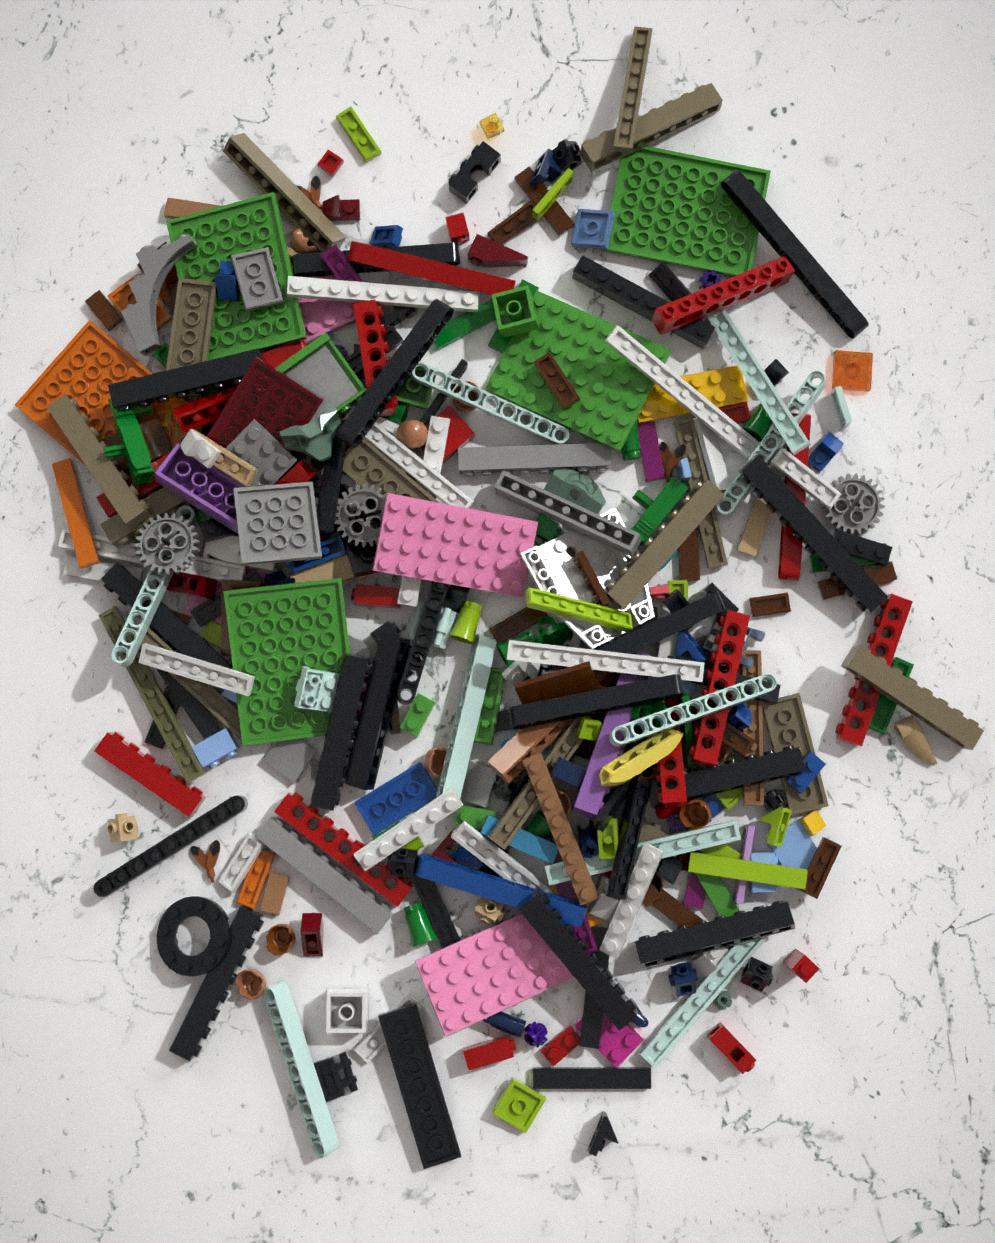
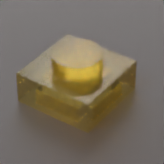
M496 112L479 121L487 139L504 132V127Z

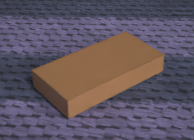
M270 872L261 911L280 915L290 876Z

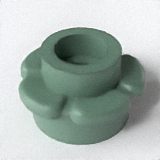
M721 991L713 1000L714 1005L720 1010L730 1007L732 1004L731 994L728 991Z

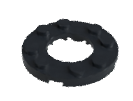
M190 896L173 903L163 914L157 929L158 951L167 967L183 976H199L216 969L225 959L231 944L232 931L229 928V918L226 912L218 903L205 897ZM196 916L207 923L210 930V940L203 952L196 956H189L179 949L176 933L180 924L185 919Z

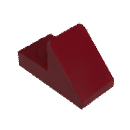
M336 195L323 201V214L330 221L360 220V200H341L340 196Z
M452 831L430 856L453 863L456 862L445 852L446 849L450 851L457 843L451 838Z

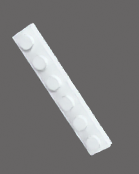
M147 643L142 645L138 662L245 696L251 695L255 676Z
M450 788L355 852L354 857L362 868L367 871L462 807V801L453 788Z
M463 821L451 834L452 839L504 879L553 894L552 888L467 822Z
M648 843L644 844L630 876L625 900L621 899L599 949L600 951L615 959L619 958L664 851Z

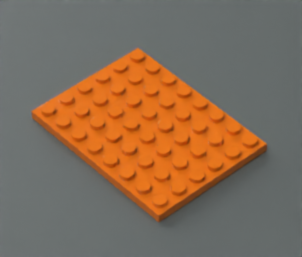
M89 320L15 403V406L84 464L47 409V406L64 394L70 399L75 398L80 405L78 410L87 415L90 420L88 422L89 426H93L100 434L98 439L102 440L117 434L114 427V417L108 399H111L108 385L153 373ZM176 397L170 398L165 403L153 402L156 413L137 419V421L141 424L159 417L163 427L168 428L167 437L169 442L173 444L171 446L173 449L177 443L181 444L188 432L182 433L173 411L169 414L168 426L164 425L166 413L169 409L177 408L187 404V402L183 398L177 399ZM176 426H178V428H177V433H178L180 436H177L176 433H175V427H176ZM129 471L125 472L128 477L131 476Z

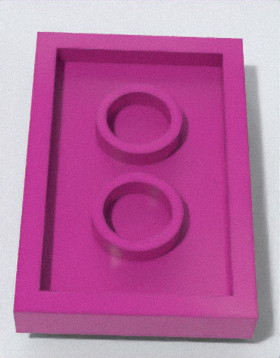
M603 1012L598 1050L618 1068L644 1039L629 1024L619 1031ZM582 1017L574 1024L580 1032Z

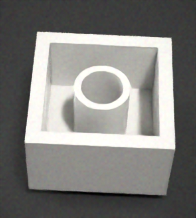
M329 989L326 1000V1033H366L368 1030V989Z

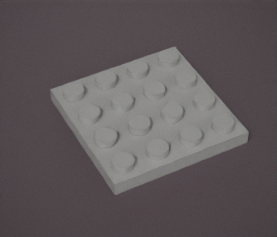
M313 482L233 488L242 566L322 558Z

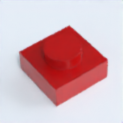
M328 149L317 165L334 177L343 165L344 160Z

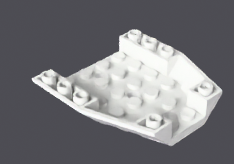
M616 508L600 515L625 527ZM575 530L539 547L535 546L520 553L539 590L596 604L592 597L594 593L586 588L583 581L585 576L582 570L578 571L573 561L575 557L569 556L567 549H573L575 555L581 551L584 552L605 593L607 591L605 589L612 580L616 581L620 577L618 575L619 571L624 566L628 567L632 563L630 560L631 556ZM648 583L626 609L620 610L631 613L633 628L655 617ZM611 601L605 605V607L620 610ZM557 615L591 649L599 647L626 633Z

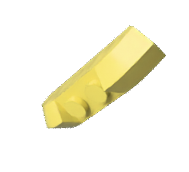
M671 728L654 734L602 767L600 771L601 786H617L641 774L645 769L668 756L680 742L683 733Z

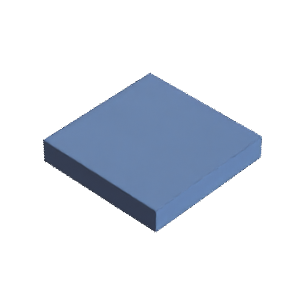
M578 209L571 241L572 247L608 249L615 212Z

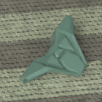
M336 407L322 412L316 420L303 426L295 425L280 431L285 449L305 453L319 462L329 459L332 453L333 439L342 424L339 419L338 410Z
M554 470L544 487V490L596 514H599L606 503L600 487L591 476L578 471ZM571 490H578L581 494L580 498L575 499L570 496Z

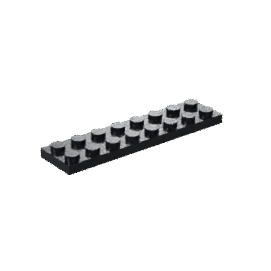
M413 1003L378 1014L423 1168L426 1169L462 1157L417 1004Z

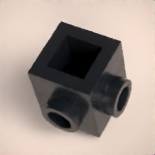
M563 140L552 150L561 171H566L568 168L573 171L584 162L580 155V147L576 141Z
M399 848L392 855L390 854L387 866H390V875L413 878L417 866L418 850Z
M751 956L743 967L740 982L762 992L766 986L769 987L772 983L773 975L771 973L773 966Z

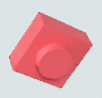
M669 586L649 587L650 596H653V599L665 598V595L669 593Z

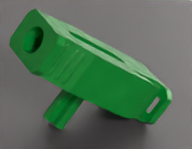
M126 410L115 413L114 427L120 444L104 447L105 458L124 455L134 486L153 482L155 471L152 468L150 454L134 411Z
M674 476L654 501L640 490L632 497L633 500L646 509L631 528V530L640 534L641 546H643L688 490V487Z

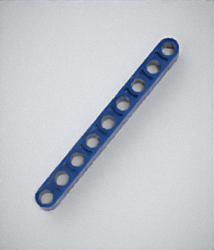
M420 854L415 870V875L516 908H519L521 901L537 890L427 854ZM539 890L541 894L544 892L550 899L549 904L561 912L563 915L562 919L566 924L570 923L577 927L582 926L588 908L586 905H580V902Z

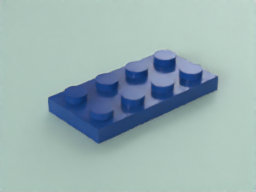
M419 762L354 803L372 834L375 835L435 799L437 788L422 763Z

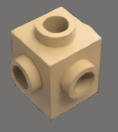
M127 813L115 814L114 819H108L107 829L110 834L111 843L138 839V824L135 816L127 817Z
M481 897L474 910L475 915L486 925H496L498 921L501 922L506 911H504L505 904Z

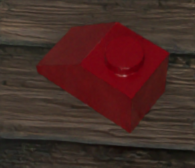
M302 913L300 934L303 956L323 957L324 925L322 913Z

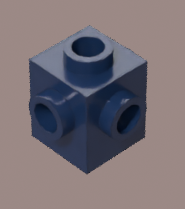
M690 962L671 966V974L668 975L670 986L675 988L677 997L695 994V982L698 981L696 970H692Z

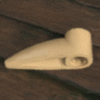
M913 715L894 723L898 735L914 754L931 765L938 764Z

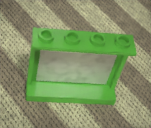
M326 332L276 367L285 375L324 398L310 422L316 420L322 412L334 407L341 414L351 408L349 406L351 402L355 400L358 403L364 396V393L367 392V389Z

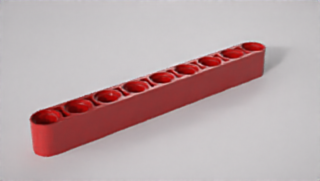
M351 241L347 259L489 295L512 290L516 282L515 280L356 241Z
M791 413V414H792L793 417H795V416H797L799 413ZM806 414L799 423V427L810 442L811 415ZM787 445V451L793 455V453ZM809 446L793 455L807 467ZM785 476L784 483L805 505L806 492ZM781 525L778 579L799 581L803 542H798L791 535L793 531L789 527L785 528L783 525Z

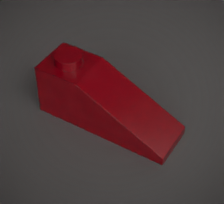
M476 234L467 254L469 262L477 267L527 266L528 256L479 234Z
M174 572L166 590L213 599L217 580L178 572L177 575Z

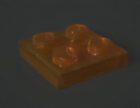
M835 350L833 356L832 389L841 386L842 390L869 392L872 381L873 353Z

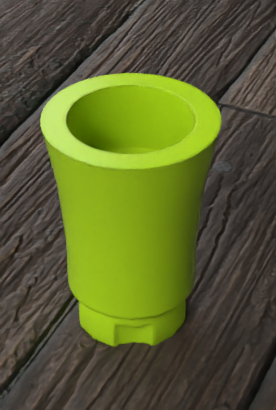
M466 600L463 607H461L449 637L463 643L474 644L482 606Z

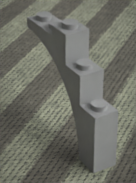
M189 234L181 235L176 241L162 245L159 250L153 245H147L135 253L145 274H139L132 281L128 282L137 303L127 305L126 309L122 310L121 313L139 352L146 356L157 351L162 346L157 330L156 308L160 289L173 266L186 253L198 246L195 239Z

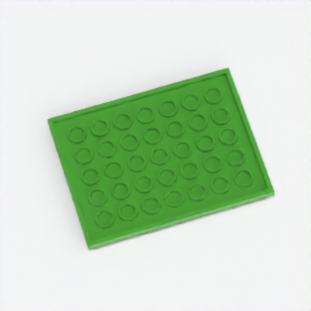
M645 146L632 152L620 160L610 211L615 212L608 249H602V251L701 271L712 272L715 270L716 274L731 277L752 269L759 231L721 187V181L733 171L739 170L759 194L766 199L771 170Z
M274 192L166 221L171 243L176 241L179 236L189 234L198 245L175 264L178 279L216 282L215 275L220 274V261H232L231 255L266 247L269 248L283 303L246 312L240 289L238 301L219 300L217 292L208 360L257 348L262 351L307 339L299 299L287 297L288 276H293L277 197Z
M536 291L533 296V302L539 329L513 335L485 390L621 452L655 383L604 342L617 325ZM622 328L666 364L672 352L671 349ZM548 352L551 353L580 397V401L565 410L534 365V361Z
M342 578L223 591L233 670L255 676L250 696L236 693L242 746L325 736L331 712L295 707L294 703L297 694L295 689L303 666L340 674L345 652L350 653Z

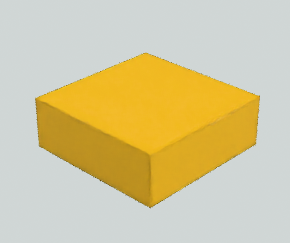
M817 809L800 819L809 836L815 835L826 827Z

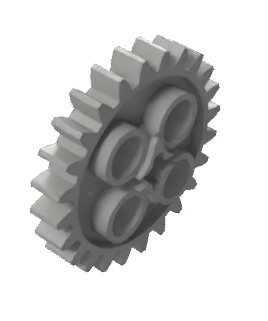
M857 473L853 475V478H851L850 474H847L845 479L843 476H840L838 481H832V485L841 493V496L831 509L828 510L826 507L822 509V511L828 512L824 518H831L829 525L835 523L834 530L842 528L841 531L846 532L848 530L850 534H853L855 531L857 535L861 534V529L864 533L868 532V527L873 529L875 527L874 523L880 522L878 517L884 515L879 510L885 508V505L880 504L881 501L885 500V498L879 497L882 490H875L878 484L872 486V479L865 481V475L858 479ZM847 487L854 489V496L847 493ZM860 491H863L862 496L855 503V507L850 510L846 518H843L845 512L851 507V502L858 497ZM863 498H867L870 501L869 507L863 504ZM837 502H840V503L843 504V506H844V510H843V511H839V510L836 508V503H837ZM853 513L859 515V522H855L852 519Z
M367 483L363 484L362 489L357 484L355 485V490L352 487L348 488L349 494L345 491L342 492L344 499L338 498L340 505H337L338 512H336L335 516L338 517V520L334 524H340L337 531H344L342 538L347 535L349 536L348 543L354 539L355 546L362 542L363 547H366L367 542H369L372 547L375 543L374 540L378 542L380 527H375L372 520L373 518L382 520L386 493L384 495L381 494L382 488L375 491L374 484L370 489H368ZM368 499L375 500L376 508L372 509L368 506ZM350 503H354L357 506L358 510L356 513L349 510ZM381 510L380 514L370 515L367 518L361 517L351 521L348 519L349 517L358 516L362 513L367 514L370 512ZM355 522H359L362 525L361 532L354 529Z
M165 513L164 518L157 514L156 521L150 518V525L143 523L146 529L138 530L142 536H136L140 543L135 544V547L140 549L136 554L142 556L139 561L145 563L146 569L151 567L152 573L158 570L160 576L166 571V574L170 576L171 571L178 575L179 568L186 571L185 564L192 566L189 560L197 559L193 553L199 552V549L195 546L200 545V542L196 539L199 537L198 533L194 532L196 528L194 525L190 526L191 522L189 520L184 522L182 515L177 519L175 513L170 518ZM166 528H172L169 534H163ZM186 540L183 546H177L179 541ZM153 542H158L157 547L150 549V545ZM172 554V558L169 561H164L166 555Z

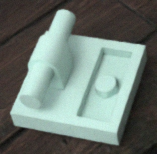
M419 602L408 639L414 640L425 605L424 602ZM446 607L441 609L431 646L445 650L456 612ZM431 618L423 619L426 626L434 624ZM419 636L418 642L427 644L428 639L425 636Z
M303 666L295 689L297 694L294 706L303 709L332 712L340 674Z

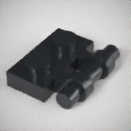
M346 1051L338 1054L340 1058L338 1063H335L333 1056L314 1062L326 1102L344 1096L345 1091L343 1087L348 1085L351 1092L358 1090L356 1075H353L350 1066L352 1063L350 1058L347 1057ZM342 1068L346 1079L343 1080L340 1079L338 1070Z

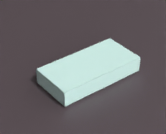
M838 386L830 394L841 427H846L853 421L842 387Z

